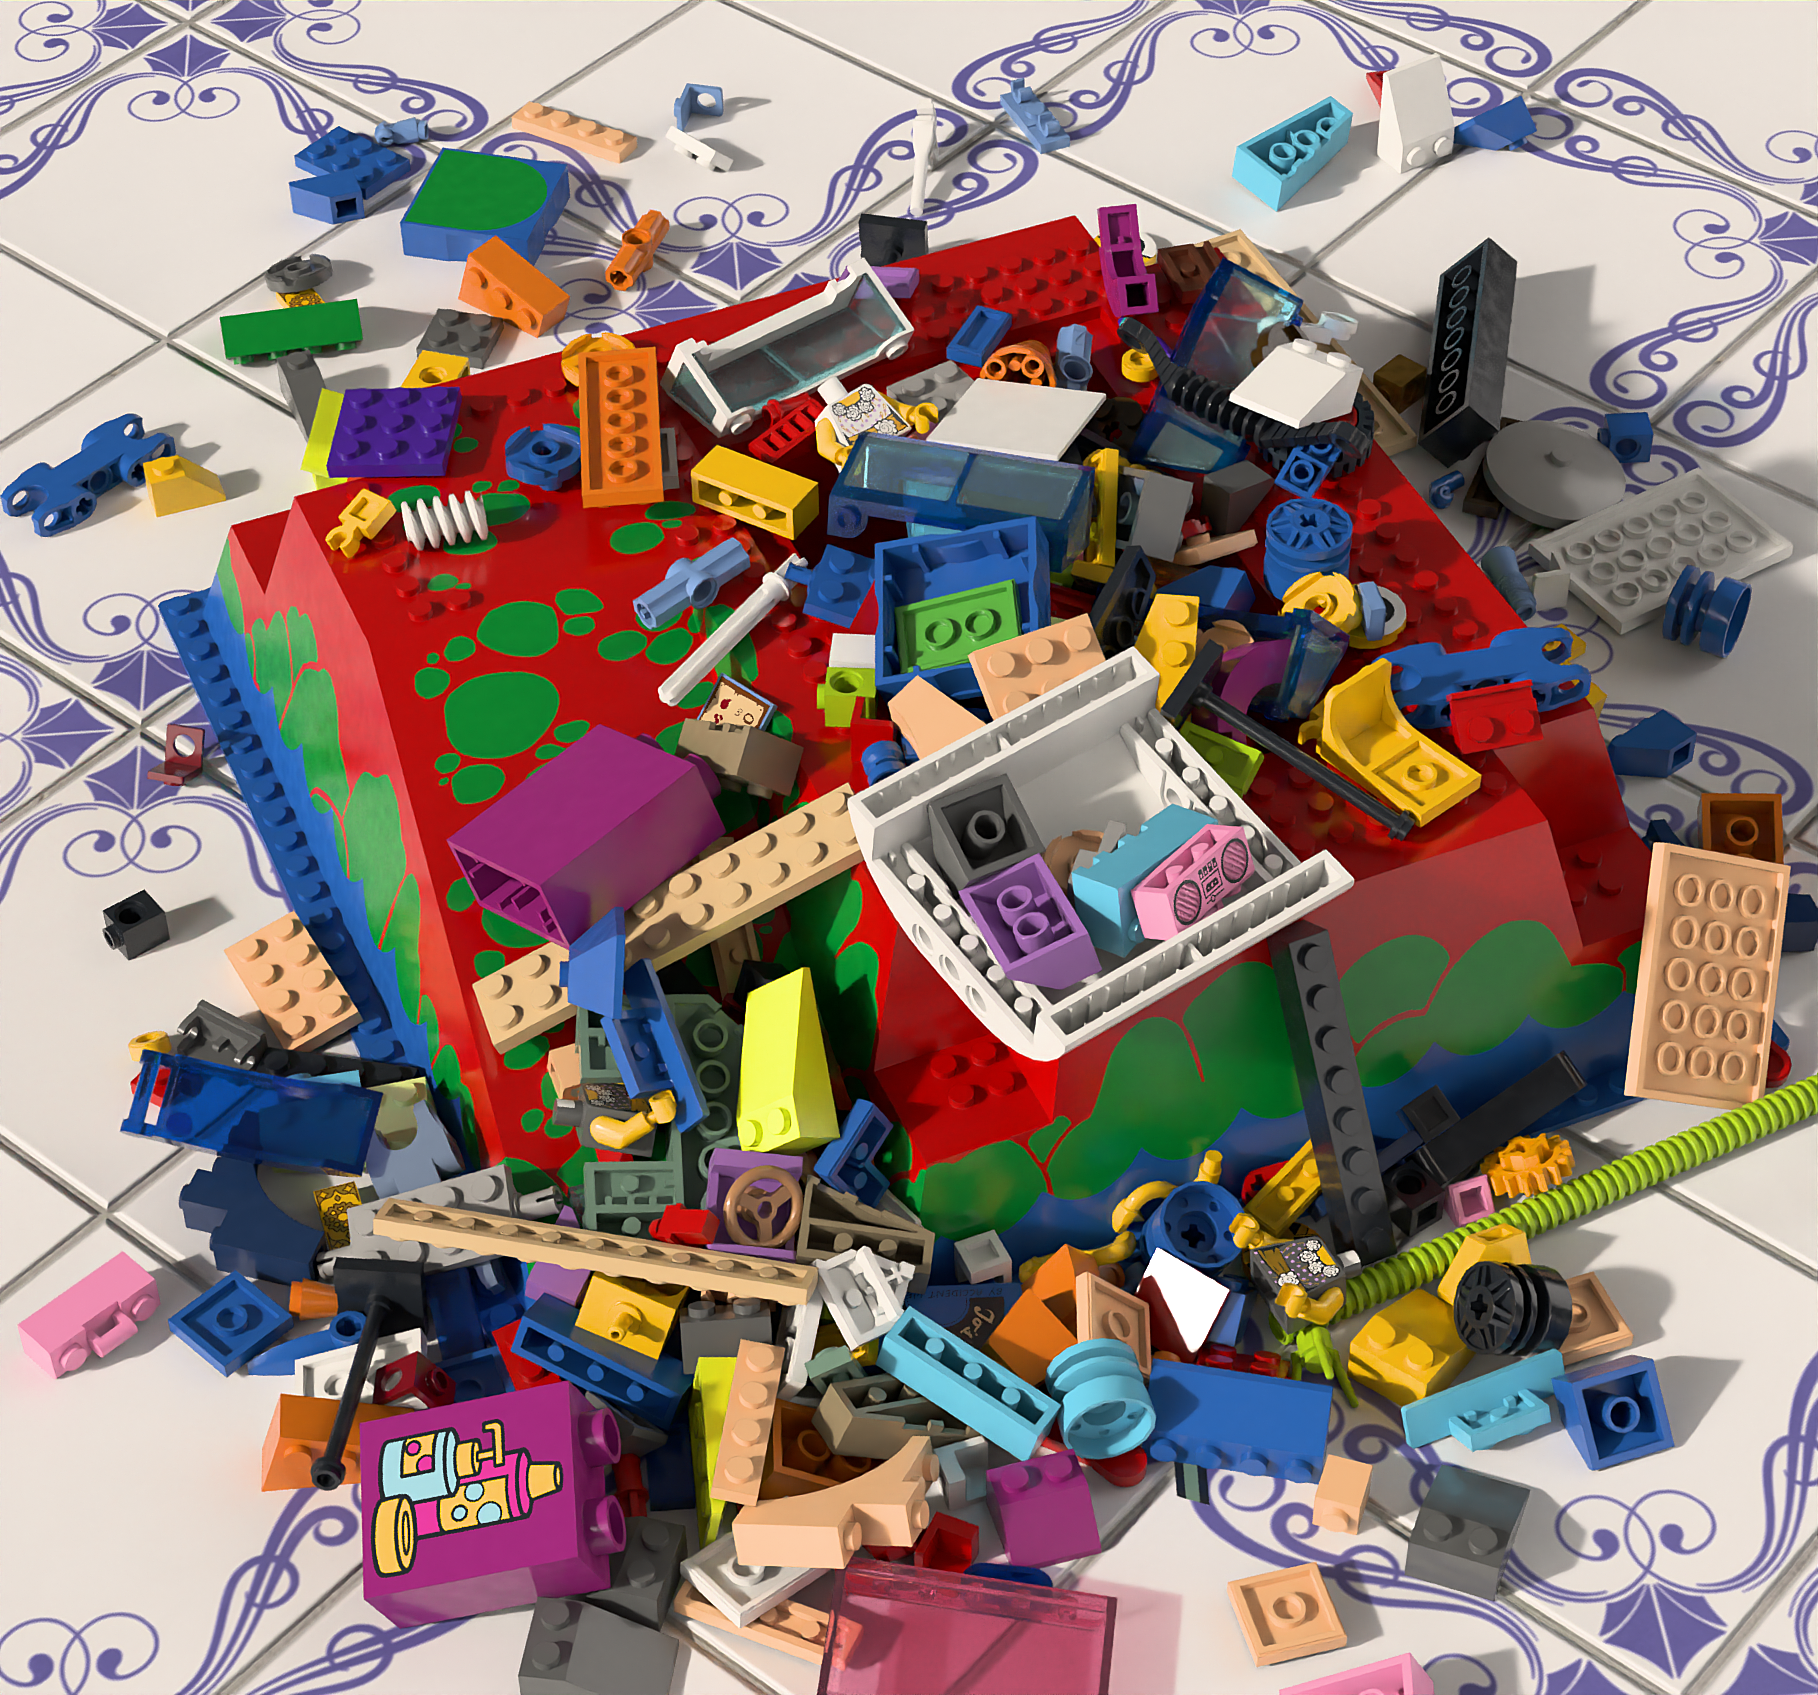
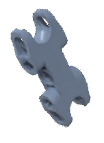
M425 1099L413 1105V1112L418 1126L417 1134L412 1143L403 1149L391 1150L387 1139L381 1131L376 1130L374 1125L362 1130L366 1168L380 1199L449 1180V1178L466 1170L456 1140L447 1131L433 1106ZM501 1257L425 1278L427 1305L434 1316L441 1321L453 1316L454 1309L449 1296V1287L454 1276L462 1270L476 1269L481 1282L494 1295L506 1290Z

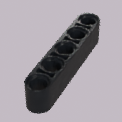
M1562 1050L1406 1157L1404 1161L1408 1162L1412 1159L1435 1182L1442 1186L1580 1091L1588 1083L1565 1050Z

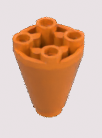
M1028 340L1000 348L988 357L980 372V378L1056 388L1057 379L1050 352L1044 344L1035 340Z

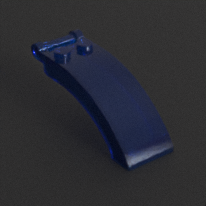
M142 1050L139 1060L142 1068L128 1118L122 1120L119 1132L132 1137L146 1138L259 1165L323 1175L362 1177L383 1097L382 1092L346 1083L331 1084L273 1076L180 1054L173 1056L153 1050ZM159 1069L170 1070L156 1125L144 1123Z

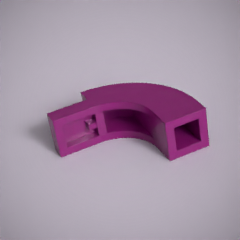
M1137 205L1099 207L1097 214L1101 247L1099 248L1100 263L1107 298L1113 314L1116 317L1159 312L1155 274L1147 273L1143 261Z
M1291 639L1242 644L1224 653L1221 670L1210 685L1214 688L1212 692L1246 714L1252 698L1259 690L1270 684L1295 681ZM1194 707L1192 715L1193 724L1247 745L1244 733L1204 707L1200 710Z

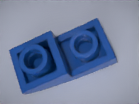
M1333 443L1297 445L1290 453L1274 484L1300 498H1313L1342 451Z

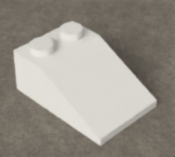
M1434 53L1385 72L1383 74L1377 156L1401 174L1452 154L1455 125L1440 55Z
M1294 339V342L1277 346L1231 393L1229 401L1298 429L1311 425L1312 422L1318 423L1351 413L1364 368L1352 364V359L1347 355L1337 352H1329L1327 354L1316 350L1317 344L1311 341Z

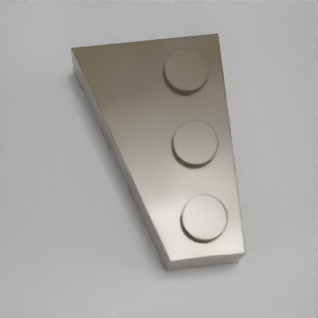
M685 718L674 756L681 759L688 754L699 756L713 770L722 789L740 793L742 786L748 787L746 793L771 800L773 793L790 796L804 747L749 725H744L743 730L735 729L736 725L731 723H724L723 726H720L712 721Z
M808 1174L795 1264L809 1266L816 1259L827 1261L850 1249L858 1251L863 1246L871 1248L873 1254L898 1264L904 1261L914 1265L913 1278L909 1281L906 1292L925 1294L931 1271L935 1233L887 1210L880 1212L859 1202V1197L848 1192L842 1194L821 1184V1179Z
M889 1373L830 1383L811 1420L833 1454L886 1460L896 1455L912 1436H930L932 1452L934 1454L933 1449L981 1435Z

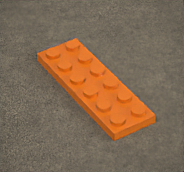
M646 347L578 353L583 508H607L615 505H645L653 502H664L656 348Z

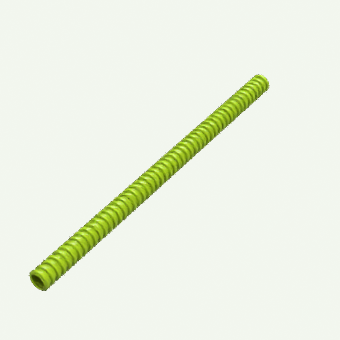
M1818 1073L1817 1075L1807 1077L1806 1080L1803 1079L1796 1082V1084L1788 1085L1785 1089H1779L1774 1094L1770 1093L1763 1098L1754 1100L1752 1103L1744 1104L1742 1108H1735L1731 1112L1721 1114L1720 1117L1717 1116L1710 1119L1709 1122L1705 1121L1700 1123L1699 1126L1691 1127L1688 1131L1679 1132L1677 1136H1670L1666 1141L1656 1142L1655 1146H1647L1644 1150L1635 1151L1633 1155L1624 1156L1622 1160L1612 1161L1611 1165H1603L1600 1169L1591 1170L1589 1174L1580 1175L1578 1179L1573 1178L1568 1180L1566 1184L1557 1185L1555 1189L1550 1188L1544 1193L1534 1195L1533 1198L1524 1199L1522 1203L1518 1202L1511 1205V1208H1503L1499 1213L1494 1212L1490 1214L1488 1218H1480L1477 1220V1223L1471 1222L1465 1228H1457L1454 1233L1448 1232L1443 1237H1436L1432 1239L1431 1243H1422L1420 1247L1416 1246L1409 1249L1408 1253L1405 1251L1399 1253L1397 1258L1393 1256L1386 1259L1385 1263L1381 1261L1376 1263L1374 1267L1364 1268L1361 1275L1346 1280V1304L1326 1325L1312 1323L1287 1335L1270 1310L1268 1321L1271 1331L1278 1341L1288 1345L1305 1328L1311 1326L1327 1328L1329 1324L1339 1323L1340 1319L1350 1318L1352 1313L1355 1315L1362 1313L1363 1309L1373 1308L1375 1303L1378 1305L1385 1303L1387 1298L1390 1300L1394 1299L1398 1294L1402 1295L1409 1292L1410 1288L1414 1290L1419 1288L1421 1284L1425 1285L1432 1282L1433 1278L1436 1280L1442 1278L1468 1235L1506 1223L1524 1231L1527 1240L1534 1238L1535 1234H1543L1546 1230L1556 1228L1557 1225H1563L1568 1223L1569 1220L1572 1221L1579 1218L1580 1215H1587L1591 1210H1598L1602 1205L1612 1204L1613 1200H1621L1624 1196L1634 1194L1635 1191L1644 1190L1646 1186H1653L1658 1181H1665L1668 1177L1678 1175L1679 1172L1689 1170L1690 1167H1697L1701 1162H1708L1712 1158L1722 1156L1723 1153L1726 1154L1733 1151L1734 1148L1737 1149L1743 1147L1744 1144L1754 1142L1755 1139H1761L1766 1134L1775 1133L1777 1129H1784L1787 1125L1797 1123L1798 1120L1802 1121L1809 1116L1818 1114Z

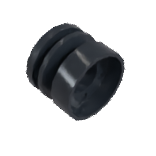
M1498 1261L1477 1262L1465 1271L1457 1285L1453 1302L1454 1322L1460 1339L1468 1349L1483 1355H1512L1514 1357L1530 1358L1553 1348L1559 1350L1569 1334L1572 1321V1298L1568 1285L1558 1271L1545 1265H1515L1511 1262L1500 1263Z

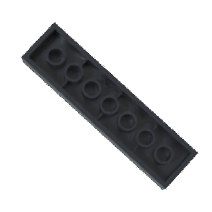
M1490 237L1443 272L1439 279L1418 444L1447 468L1459 460L1463 461L1468 458L1476 447L1483 442L1491 441L1500 430L1518 262Z

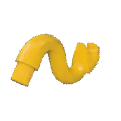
M1216 1150L1206 1152L1204 1162L1200 1164L1199 1174L1194 1181L1218 1183L1222 1172L1221 1162L1223 1158L1220 1152ZM1153 1181L1135 1189L1117 1205L1112 1214V1225L1115 1232H1125L1131 1223L1145 1221L1140 1211L1141 1207L1152 1199H1166L1177 1186L1167 1181Z
M1125 1231L1117 1236L1112 1244L1098 1249L1081 1251L1095 1257L1098 1266L1115 1263L1133 1254L1136 1249V1237L1132 1232ZM1056 1252L1039 1258L1034 1256L1020 1265V1282L1024 1283Z

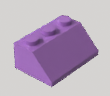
M1040 853L958 891L961 900L1007 979L1062 990L1102 971L1089 933Z

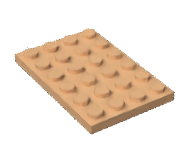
M1654 842L1624 1095L1725 1110L1742 1108L1744 1104L1752 1103L1754 1100L1764 1097L1791 866L1670 843Z

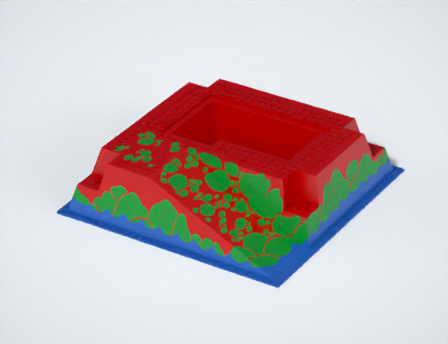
M1075 215L881 266L919 269L920 281L911 298L892 297L915 330L907 343L908 349L899 357L893 360H889L887 357L839 380L848 393L863 384H869L876 391L887 395V386L949 361L950 359H947V347L977 305L1012 314V326L993 353L1003 347L1035 340L1047 347L1052 363H1055L1057 339L1060 329L1077 324L1087 327V331L1093 335L1090 356L1093 373L1087 384V391L1104 393L1109 399L1127 397L1137 401L1149 414V421L1153 425L1154 430L1151 446L1142 459L1177 479L1193 483L1191 491L1193 503L1190 511L1185 515L1184 521L1200 516L1205 475L1244 460L1250 461L1274 479L1277 478L1281 471L1273 468L1272 462L1267 463L1263 459V453H1259L1258 447L1254 442H1247L1242 436H1235L1230 430H1223L1218 424H1211L1206 418H1199L1194 412H1187L1182 406L1171 404L1168 401L1167 392L1159 376L1148 382H1135L1123 375L1122 357L1132 348L1124 343L1117 334V329L1119 328L1118 319L1120 317H1116L1113 314L1107 298L1100 263V246ZM1215 247L1214 250L1234 282L1233 296L1228 297L1226 293H1219L1216 299L1204 300L1199 303L1181 304L1159 264L1145 266L1148 274H1155L1159 312L1124 317L1136 319L1148 327L1155 336L1165 341L1177 353V358L1172 363L1182 368H1189L1196 375H1204L1208 381H1216L1220 384V387L1226 386L1233 392L1255 369L1251 363L1250 353L1256 348L1259 336L1257 332L1258 321L1265 314L1271 313L1218 247ZM831 280L620 335L632 342L635 348H656L660 429L674 428L679 477V488L663 490L664 502H653L645 505H615L607 508H583L581 470L572 478L563 481L562 487L554 491H546L539 485L527 484L508 476L505 444L510 436L518 430L529 426L531 432L543 430V424L552 423L566 426L574 430L580 437L579 386H575L565 378L561 365L563 351L424 387H460L462 402L445 476L350 477L345 483L294 496L291 509L231 525L211 587L183 596L173 597L160 602L158 605L159 613L292 908L363 1019V1022L348 1030L361 1060L418 1068L421 1077H426L436 1105L437 1114L447 1131L456 1140L466 1167L465 1171L449 1179L505 1164L511 1168L513 1185L517 1193L527 1195L548 1189L554 1185L557 1186L563 1196V1201L556 1202L557 1205L562 1203L573 1208L580 1229H583L581 1220L585 1211L583 1167L585 1162H598L595 1148L585 1147L580 1144L575 1127L553 1125V1106L558 1095L547 1069L549 1051L575 1043L577 1014L503 1054H500L493 1046L472 984L551 941L479 906L447 839L599 724L632 738L645 733L655 739L665 752L675 755L685 718L697 720L721 672L778 706L765 732L804 747L790 796L773 793L771 800L746 793L748 787L742 786L740 793L721 788V794L712 800L726 830V833L721 837H733L734 843L848 782L855 794L870 787L862 761H851L850 727H825V709H817L818 684L826 683L833 633L847 634L849 628L802 613L808 596L807 585L797 583L791 589V596L785 601L780 600L676 706L671 707L667 703H663L659 699L658 688L763 584V577L769 572L774 573L792 554L796 553L800 559L804 557L809 563L806 567L813 570L821 561L827 544L875 560L876 543L908 538L903 500L904 485L899 495L868 505L846 476H841L835 463L822 457L818 453L817 448L778 467L818 482L819 514L795 540L693 502L691 470L716 445L761 461L749 451V443L769 428L765 425L763 418H760L740 434L734 435L731 432L718 438L670 398L660 383L676 345L693 338L696 343L705 340L709 346L824 292L828 282ZM859 296L855 304L858 309L891 335L898 334L903 324L884 297ZM845 312L768 348L766 351L802 381L809 382L878 349L885 341L849 312ZM761 354L751 356L707 377L731 413L747 406L755 408L798 387L793 380ZM952 360L974 381L980 378L982 368ZM698 382L676 392L680 398L712 423L717 410ZM818 391L809 395L811 399H815L824 408L828 405ZM915 425L911 426L912 429L904 439L916 430ZM1119 429L1114 430L1109 437V441L1112 442L1114 437L1118 439L1122 432ZM1373 438L1371 454L1369 458L1365 459V463L1361 467L1356 466L1355 471L1349 474L1342 470L1341 477L1333 478L1328 473L1313 498L1323 499L1336 504L1349 514L1353 524L1349 554L1348 580L1352 585L1374 581L1377 586L1384 587L1398 595L1406 608L1405 629L1403 633L1401 631L1397 634V639L1394 642L1375 649L1355 648L1349 646L1350 641L1341 639L1340 642L1338 641L1327 647L1319 654H1310L1306 649L1292 644L1295 681L1274 683L1259 690L1252 698L1246 715L1398 813L1321 758V754L1316 753V738L1308 739L1303 745L1298 743L1299 728L1303 723L1309 721L1310 711L1326 697L1328 691L1333 686L1342 684L1356 675L1363 667L1371 665L1373 660L1383 654L1409 645L1429 642L1441 644L1447 654L1485 649L1490 647L1491 641L1500 633L1527 628V626ZM776 446L771 447L775 451L779 450V448ZM949 447L936 458V461L939 463L938 467L952 466L953 472L957 469L954 448ZM1274 484L1238 531L1254 529L1258 542L1255 546L1201 564L1155 572L1156 579L1154 582L1156 589L1162 588L1209 565L1224 568L1233 567L1246 571L1256 599L1242 625L1255 642L1288 639L1280 629L1277 620L1278 611L1282 614V608L1285 603L1267 590L1263 580L1264 557L1266 553L1265 540L1267 536L1266 524L1269 514L1278 505L1292 499H1300V497ZM364 488L390 500L397 511L372 540L363 536L360 540L358 551L348 558L340 547L336 551L332 550L325 539L331 530L343 525L338 516ZM465 491H470L476 501H479L480 492L482 493L488 527L486 540H482L477 531L473 530L472 539L469 543H466L461 534L457 533L455 545L451 546L444 535L441 536L439 548H434L428 538H425L422 551H418L412 541H409L408 544L402 514V502L406 501L411 511L414 512L418 499H422L426 507L431 509L434 496H438L443 506H447L449 494L454 493L459 503L462 504ZM962 492L961 508H965L966 530L976 527L968 500ZM1075 528L1079 538H1085V532ZM1210 531L1204 532L1209 533L1210 537H1216V535H1214ZM732 537L742 544L745 552L749 555L750 567L721 585L716 598L711 604L703 609H695L689 606L652 630L642 623L634 610L633 600L664 581L668 569L674 562L681 558H689L695 561ZM1183 539L1182 545H1185L1186 540ZM1147 605L1143 620L1135 621V636H1139L1151 605ZM1321 606L1316 607L1313 610L1314 616L1320 615L1324 608ZM1201 629V631L1204 633L1207 629ZM1392 666L1391 675L1401 672L1403 668ZM1572 681L1558 685V688L1561 690L1575 687ZM1392 690V695L1400 692V690ZM878 692L877 720L892 721L890 710ZM984 696L954 701L963 708L988 709ZM1585 697L1577 702L1560 706L1554 710L1538 712L1544 740L1529 744L1458 756L1452 726L1434 729L1415 728L1481 774V783L1479 789L1421 828L1414 824L1402 842L1396 838L1392 840L1387 837L1390 832L1389 828L1246 735L1247 746L1261 751L1264 759L1246 795L1243 794L1241 799L1301 863L1326 849L1355 879L1354 885L1346 892L1291 924L1306 920L1328 930L1376 1155L1408 1132L1396 1115V1112L1437 1084L1462 1120L1562 1050H1565L1588 1085L1510 1139L1518 1136L1524 1137V1135L1536 1138L1541 1133L1547 1134L1648 1099L1624 1095L1652 852L1630 826L1595 710ZM1418 705L1405 706L1400 712L1402 715L1410 714ZM899 737L898 745L902 748L901 739ZM865 860L752 920L760 961L782 964L791 973L803 967L810 968L814 995L818 1001V1008L825 1029L829 1033V1040L836 1061L840 1066L841 1076L848 1096L851 1098L852 1107L857 1099L872 1102L894 1125L874 1156V1166L890 1182L888 1190L921 1220V1225L925 1229L935 1233L931 1271L927 1286L971 1285L969 1280L958 1282L956 1279L954 1243L991 1230H995L1012 1260V1283L1020 1282V1265L1034 1256L1039 1258L1057 1252L1064 1244L1079 1250L1098 1249L1112 1244L1116 1237L1121 1234L1113 1229L1112 1214L1125 1197L1127 1198L1138 1187L1153 1181H1167L1177 1187L1187 1182H1193L1197 1178L1200 1164L1204 1162L1205 1154L1209 1150H1216L1223 1156L1221 1162L1222 1172L1216 1185L1222 1186L1236 1197L1243 1209L1246 1205L1242 1201L1241 1192L1247 1174L1257 1168L1290 1160L1311 1139L1266 938L1063 1056L1050 1061H1040L1024 1056L1003 1043L968 1008L919 951L896 920L881 895ZM709 943L682 957L681 960L722 1008L723 1001ZM1773 1019L1771 1040L1787 1051L1790 1040ZM657 1122L652 1156L632 1155L633 1161H666L664 1123L660 1124ZM1506 1141L1500 1146L1506 1147L1508 1146V1142ZM1403 1159L1392 1168H1397L1406 1162ZM819 1178L821 1179V1184L831 1188L822 1178ZM1255 1185L1254 1191L1261 1190L1262 1188L1260 1185ZM801 1187L802 1193L804 1195L805 1190ZM1156 1198L1146 1202L1140 1209L1145 1221L1133 1222L1127 1228V1231L1132 1232L1136 1237V1249L1130 1257L1117 1262L1122 1267L1123 1272L1136 1262H1141L1146 1267L1141 1257L1139 1244L1142 1228L1165 1199ZM1307 1208L1296 1220L1310 1216L1307 1212L1309 1209ZM553 1214L532 1221L555 1225L560 1214ZM799 1228L794 1234V1240L797 1242L799 1236ZM502 1256L501 1266L506 1290L496 1295L491 1290L486 1289L476 1269L469 1268L458 1273L490 1347L497 1346L492 1331L521 1319L526 1311L536 1302V1300L525 1296L526 1282L536 1262L527 1263L515 1257ZM991 1278L976 1284H995V1281ZM689 1297L687 1298L684 1308H688ZM778 1302V1306H779V1319H780V1315H781V1311H782V1306H783V1305ZM579 1304L577 1309L581 1310L582 1304ZM679 1319L662 1352L683 1362ZM777 1332L772 1333V1343L775 1342ZM559 1376L560 1379H561V1382H562V1381H567L565 1378ZM813 1382L806 1383L805 1386L814 1387L815 1385L813 1384ZM572 1383L585 1396L588 1390ZM687 1408L669 1431L657 1425L655 1426L668 1436L689 1430Z

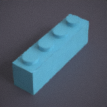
M911 1306L906 1309L885 1336L876 1361L877 1366L1021 1461L1031 1459L1049 1435L1061 1407V1404Z

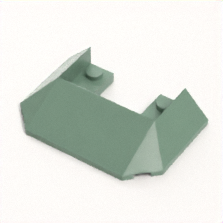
M709 994L665 995L683 1045L689 1055L700 1089L706 1099L709 1116L689 1132L683 1133L679 1132L674 1118L670 1122L664 1123L666 1161L585 1162L583 1167L585 1211L581 1220L584 1230L661 1242L650 1235L649 1225L653 1220L663 1217L666 1205L682 1203L687 1209L706 1210L709 1160L714 1149L741 1150L736 1114L744 1026L742 1024L737 1025L720 1009L721 1005ZM623 995L622 1011L631 1010L627 995ZM577 1006L575 1053H579L580 1083H624L600 1021L604 1015Z

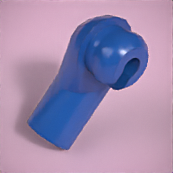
M1455 470L1430 483L1429 502L1437 509H1445L1450 506L1454 498V493L1451 492L1463 487L1465 484L1463 474Z

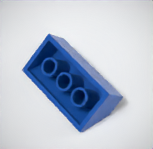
M1153 1358L1148 1393L1156 1414L1155 1428L1149 1437L1142 1442V1449L1148 1458H1154L1162 1462L1173 1461L1198 1465L1206 1469L1217 1468L1242 1472L1250 1476H1267L1286 1479L1295 1483L1319 1485L1328 1444L1333 1386Z

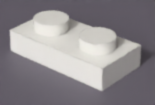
M673 126L670 127L665 136L676 143L674 150L689 158L692 157L693 153L699 156L696 162L711 171L717 166L728 172L734 161Z

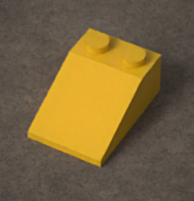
M1417 1288L1376 1313L1350 1342L1347 1376L1403 1407L1446 1390L1477 1353L1468 1349L1458 1335L1454 1322V1306L1421 1288Z

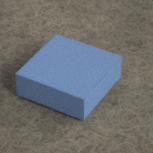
M1374 581L1360 583V611L1363 615L1361 626L1368 641L1382 640L1386 618L1385 603Z

